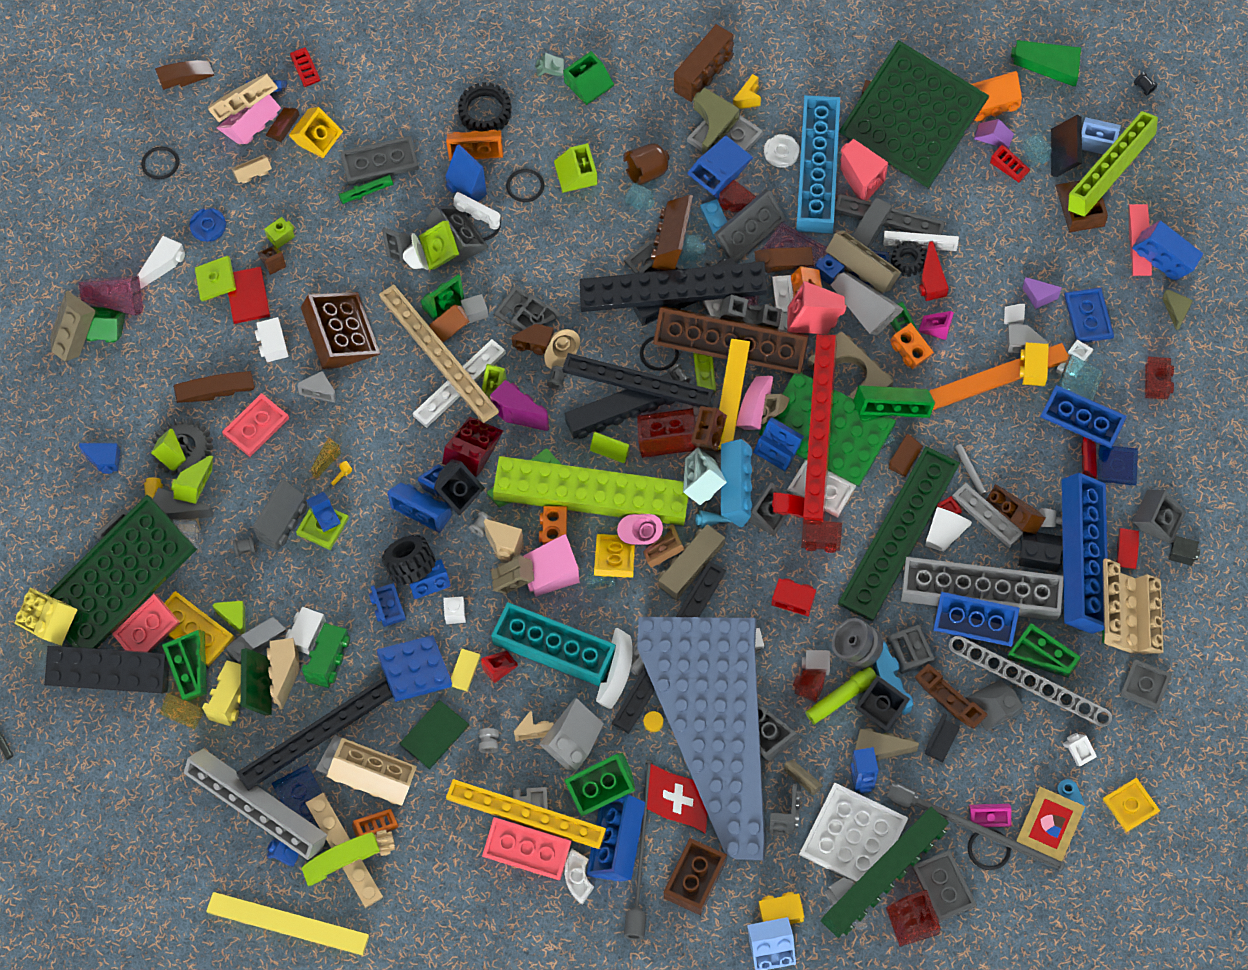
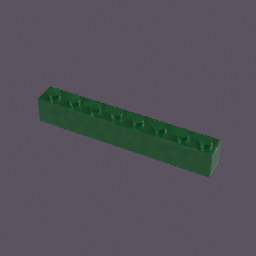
M931 806L823 916L821 922L838 939L843 933L847 936L855 928L852 924L856 920L861 922L868 914L866 910L870 906L874 908L882 900L879 896L883 892L888 894L895 886L893 882L896 879L900 881L908 873L906 869L909 865L914 867L921 860L919 855L923 851L927 854L934 846L932 842L936 838L940 840L947 833L945 828L949 822Z

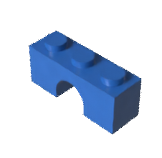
M874 747L854 750L852 755L853 763L850 765L854 791H860L861 794L869 793L875 788L879 771Z

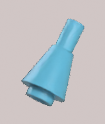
M699 510V513L695 516L696 525L702 529L707 524L713 526L719 523L731 522L723 515Z

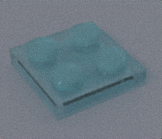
M1072 354L1068 356L1058 386L1093 401L1103 371Z

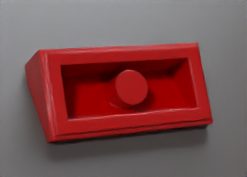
M1083 437L1082 474L1091 478H1097L1096 444L1091 439Z

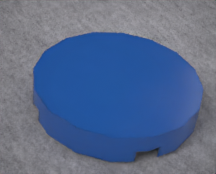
M214 208L201 209L194 213L190 219L191 233L200 241H214L221 237L226 229L225 217Z

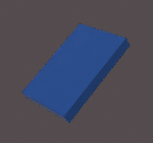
M1101 287L1064 294L1076 341L1079 340L1082 343L1114 338Z

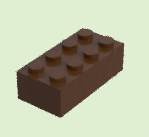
M715 24L674 72V92L692 102L698 92H701L705 86H709L713 76L716 73L719 74L723 69L724 63L726 61L729 62L734 55L733 34Z

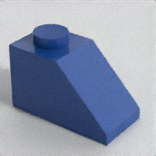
M79 443L82 454L99 471L105 474L119 471L120 449L117 443Z

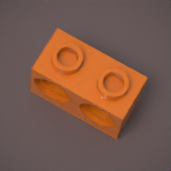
M912 323L894 334L890 339L892 348L900 353L904 364L912 369L926 361L934 353ZM901 337L907 338L908 343L902 342ZM912 352H917L920 358L914 357Z
M544 506L543 513H540V525H543V531H539V542H542L543 545L554 540L548 538L550 535H557L556 538L565 534L567 536V506ZM551 517L558 518L556 521L549 520Z

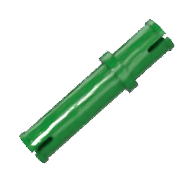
M388 174L359 187L356 185L353 189L338 195L341 203L345 204L355 199L360 200L365 195L392 186L393 181Z

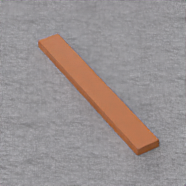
M1063 343L1048 348V369L1070 361ZM1018 358L930 390L929 392L935 401L933 410L1022 379L1019 377L1020 366H1023V361Z

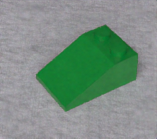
M458 274L448 282L440 284L435 291L427 293L421 300L422 309L433 321L453 305L461 306V300H464L461 276Z

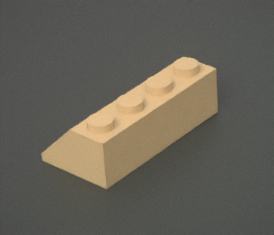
M342 738L326 777L335 782L349 785L353 789L367 792L374 797L388 800L392 804L402 806L417 766Z

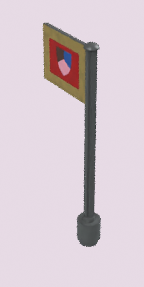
M893 782L887 795L892 802L907 809L911 805L927 811L932 806L944 819L1058 869V872L1064 869L1065 862L1063 858L1085 809V806L1039 787L1020 834L1015 841L918 798L919 796L916 795L917 790L901 783L896 784Z

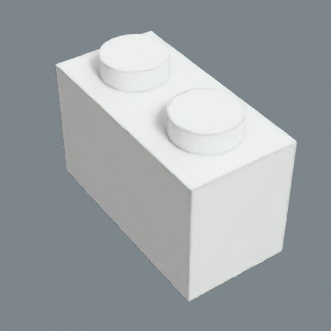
M278 317L257 322L258 330H255L257 341L262 343V346H259L261 357L265 356L267 362L289 357Z
M302 607L300 612L296 613L293 621L294 625L292 629L288 630L285 639L294 638L298 651L309 655L316 644L315 641L326 619L324 614Z

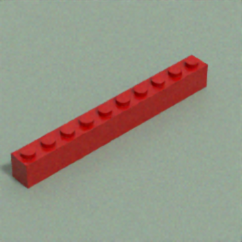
M817 334L803 512L805 524H824L837 350L836 335Z

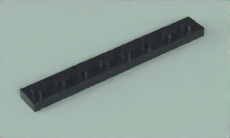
M571 353L567 354L562 368L563 373L696 407H709L713 396L712 389Z

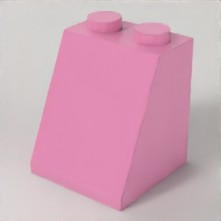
M566 534L523 556L524 558L531 559L533 564L534 581L528 583L527 586L530 592H534L535 597L580 583L578 566Z

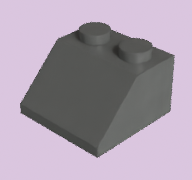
M1147 490L1133 523L1142 532L1172 544L1186 511L1166 490Z

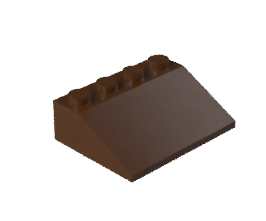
M358 292L307 295L301 305V310L322 369L341 368L380 355Z

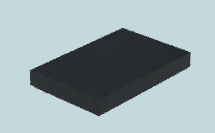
M1075 115L1051 129V176L1058 177L1082 164V117L1079 115Z

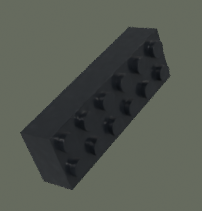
M56 645L47 646L45 686L167 693L169 662L165 653Z

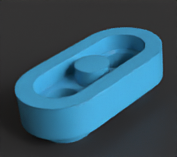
M1065 779L1059 783L1057 787L1059 795L1085 806L1078 786L1074 781ZM1064 787H1070L1071 791H1066Z

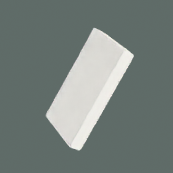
M806 459L787 489V492L804 498L807 472ZM828 471L825 511L838 518L855 490L856 485Z

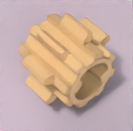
M377 831L375 838L380 848L378 853H381V856L391 854V851L395 850L392 831Z

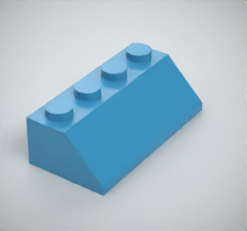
M742 439L721 444V472L727 482L721 487V515L738 527L745 526L751 517L752 449Z

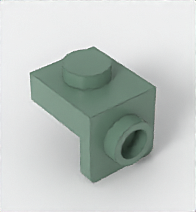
M545 53L536 61L537 76L541 77L544 73L558 77L562 76L564 59Z

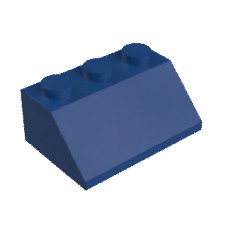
M399 483L387 492L392 509L438 533H441L452 516L451 508L447 503L434 500L430 494L421 493L410 484Z

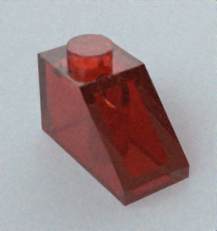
M735 180L719 193L721 207L725 210L729 209L733 213L740 212L756 198L754 194Z
M803 670L801 676L797 675L794 680V694L817 703L825 684L826 672Z

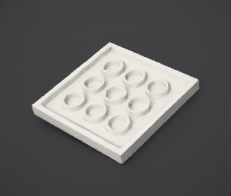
M834 783L799 855L847 879L850 878L856 883L899 839L908 821V817Z

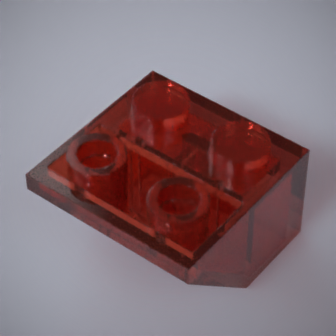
M927 890L908 895L886 907L899 947L939 935L941 927Z

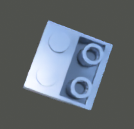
M1085 117L1082 128V150L1104 154L1118 139L1121 125Z
M788 917L747 925L755 970H769L796 964L793 933Z

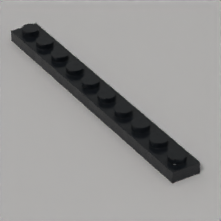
M709 561L676 617H700L724 577L726 570ZM644 668L612 721V725L628 734L655 692L646 668Z
M383 677L236 772L237 777L249 791L392 698L393 695L386 677Z

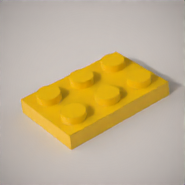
M597 534L594 576L633 577L635 545L625 543L618 535Z

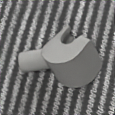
M1044 508L1039 510L1046 517L1041 527H1056V524L1062 525V517L1056 516L1057 511Z

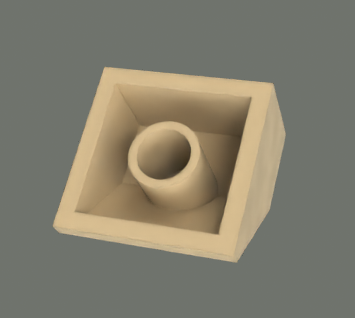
M485 519L486 537L497 558L501 562H509L512 560V557L520 555L524 545L522 529Z

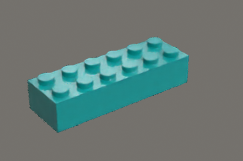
M507 602L491 635L492 644L599 687L604 682L616 649V645L509 602Z

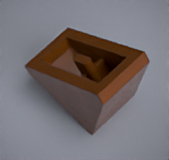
M274 245L257 253L270 275L286 267L282 252Z

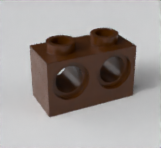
M700 406L691 443L701 450L718 452L727 415L718 408Z

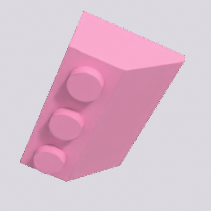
M269 94L250 108L245 107L237 114L228 116L217 129L237 144H248L253 140V135L256 132H260L265 128V123L278 115L277 112L281 107Z

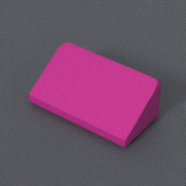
M1010 804L969 805L970 821L983 827H1012Z

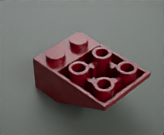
M469 417L446 444L442 464L447 465L451 460L461 461L477 477L487 463L503 430Z

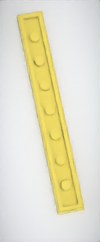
M213 892L207 908V913L362 956L369 939V934Z

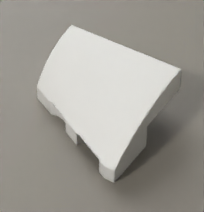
M937 507L925 546L944 552L953 541L957 540L971 526L972 522L958 514Z

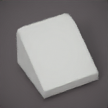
M1025 304L1006 306L1004 324L1012 325L1019 323L1023 325Z

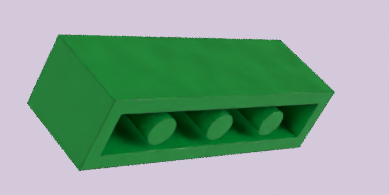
M858 385L853 400L861 415L930 418L935 405V401L928 389Z

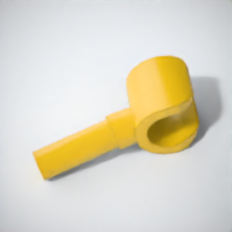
M347 461L339 465L341 472L331 482L333 486L342 477L352 472V468Z

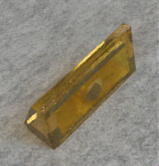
M167 693L160 714L195 730L204 711L192 703Z

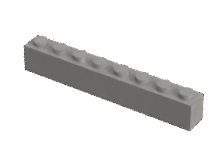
M204 748L188 757L184 774L305 859L309 860L323 850L327 838L326 833L257 785L248 791L237 777V771Z

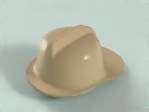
M564 329L552 335L544 355L547 367L550 369L553 366L563 367L567 354H576L580 346V337L574 330Z

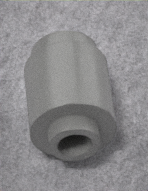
M843 877L827 887L828 890L824 893L829 902L834 906L854 883L850 878L847 880Z

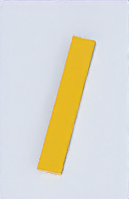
M731 339L719 410L727 415L719 450H721L722 443L734 441L750 341Z

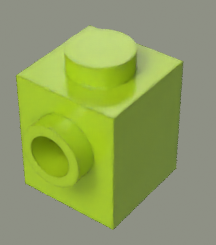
M280 217L264 229L266 237L278 249L295 237L293 232L295 230L294 226L290 221L286 222L283 217Z

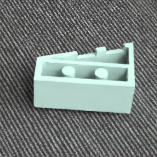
M698 447L685 458L683 492L701 505L705 501L710 500L714 493L727 482L716 461Z

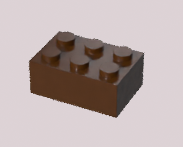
M689 838L664 890V899L701 916L727 862V854Z

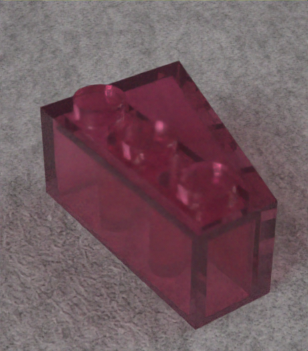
M139 276L95 278L78 282L80 298L84 302L134 316L143 313Z

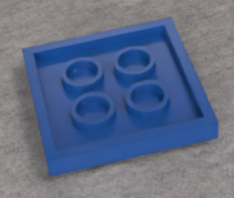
M433 635L377 649L379 662L395 702L452 687L451 678Z

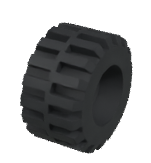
M409 535L397 539L385 549L382 555V562L392 581L401 585L412 584L426 577L432 571L436 562L427 540L420 535Z

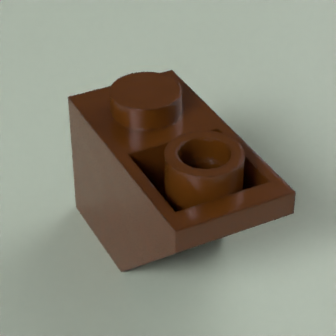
M534 324L513 335L512 346L519 351L529 350L537 355H543L554 334V328Z

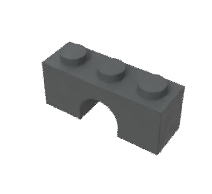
M730 295L722 300L720 311L721 318L775 329L780 325L782 309L766 304L763 306L749 305L748 299Z

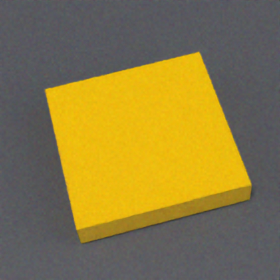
M1137 777L1103 798V801L1126 833L1160 812V809Z

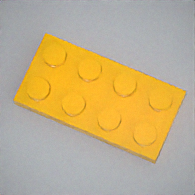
M176 591L165 601L164 604L180 622L168 636L175 640L196 630L204 631L206 666L209 667L232 642L234 635Z

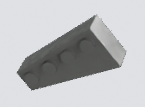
M758 703L760 752L768 761H772L800 739L801 736Z

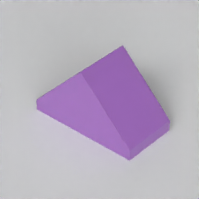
M999 119L979 123L974 139L999 147L1003 145L1009 149L1014 133Z
M1025 277L1023 290L1035 309L1057 300L1062 288Z

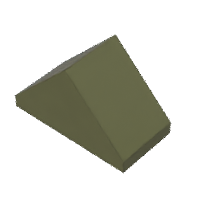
M1169 289L1165 290L1162 299L1175 329L1178 330L1193 300Z

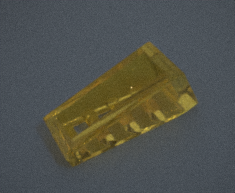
M329 437L310 469L315 479L341 454L339 445Z

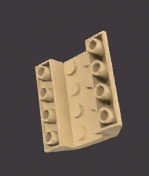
M1107 558L1103 559L1104 644L1129 653H1163L1161 579L1148 574L1138 578L1130 577L1120 573V563Z

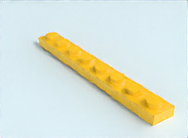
M455 779L452 780L446 799L597 849H600L606 833V828Z

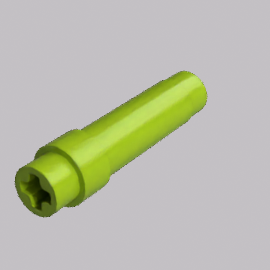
M867 667L863 671L859 670L848 681L805 712L806 716L815 725L853 697L866 691L877 677L876 673L871 667Z

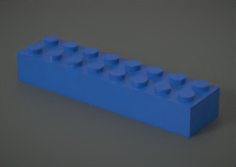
M1076 473L1062 479L1064 624L1093 634L1104 630L1102 570L1103 559H1108L1106 484L1082 473Z

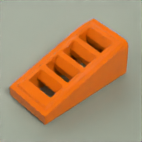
M388 809L354 820L352 828L356 837L371 832L377 835V831L381 830L389 832L398 828V824L392 810ZM387 816L389 825H386L383 817ZM378 819H379L380 824H381V826H382V827H380V828H378V825H377V823H376V820H378ZM368 823L372 824L374 830H370ZM361 826L364 827L365 833L362 832Z

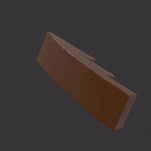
M251 371L193 379L175 384L173 388L177 403L211 401L215 397L231 396L235 392L254 390L255 386Z

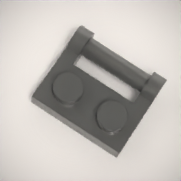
M920 625L886 637L888 644H891L902 674L932 663L935 660ZM901 639H903L911 656V662L907 663L898 643Z

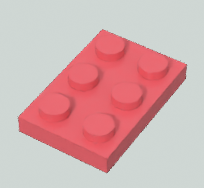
M261 393L222 431V434L246 455L251 457L289 419V415Z
M153 594L112 635L125 650L151 652L180 622L159 596Z

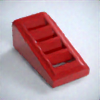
M306 47L290 53L291 61L304 87L321 81ZM314 74V76H312V77H310V78H307V79L304 78V77H307V76H309V75Z
M1003 145L991 156L990 163L1018 183L1030 172V169ZM1021 168L1022 171L1017 175V170Z

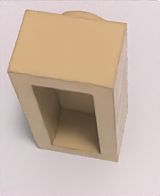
M265 155L231 168L238 183L242 182V184L251 181L252 177L256 175L264 176L269 173L268 170L272 169Z

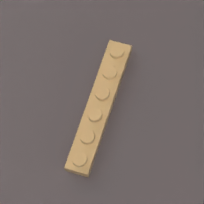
M324 793L306 802L320 830L327 834L326 840L331 848L350 840ZM361 859L342 867L365 908L383 898Z

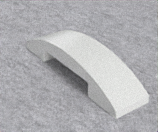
M615 628L611 642L616 645L607 683L600 684L596 702L609 709H612L626 685L632 663L633 649L631 636L619 628Z

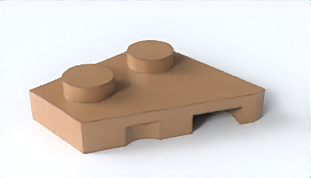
M674 524L668 527L670 531L664 537L660 536L657 541L643 551L650 568L685 550Z

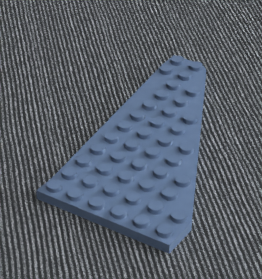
M639 617L637 649L724 852L737 860L765 861L766 839L763 815L755 653L757 619Z

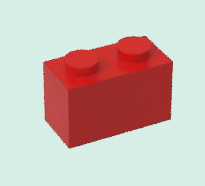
M779 578L772 597L771 606L809 617L817 589H813L808 584H797L791 579Z

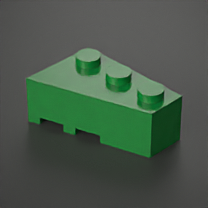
M196 630L162 644L182 700L191 701L206 695L205 632Z

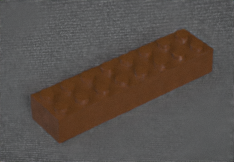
M666 306L660 307L653 345L728 360L731 339L750 341L747 364L796 374L802 373L809 335L791 333L785 330Z

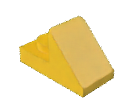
M754 74L751 75L733 99L734 106L739 109H745L761 105V97L756 94L759 90V77Z

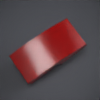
M773 493V512L803 518L805 498L792 494Z
M1119 528L1116 562L1120 563V567L1136 569L1139 531Z

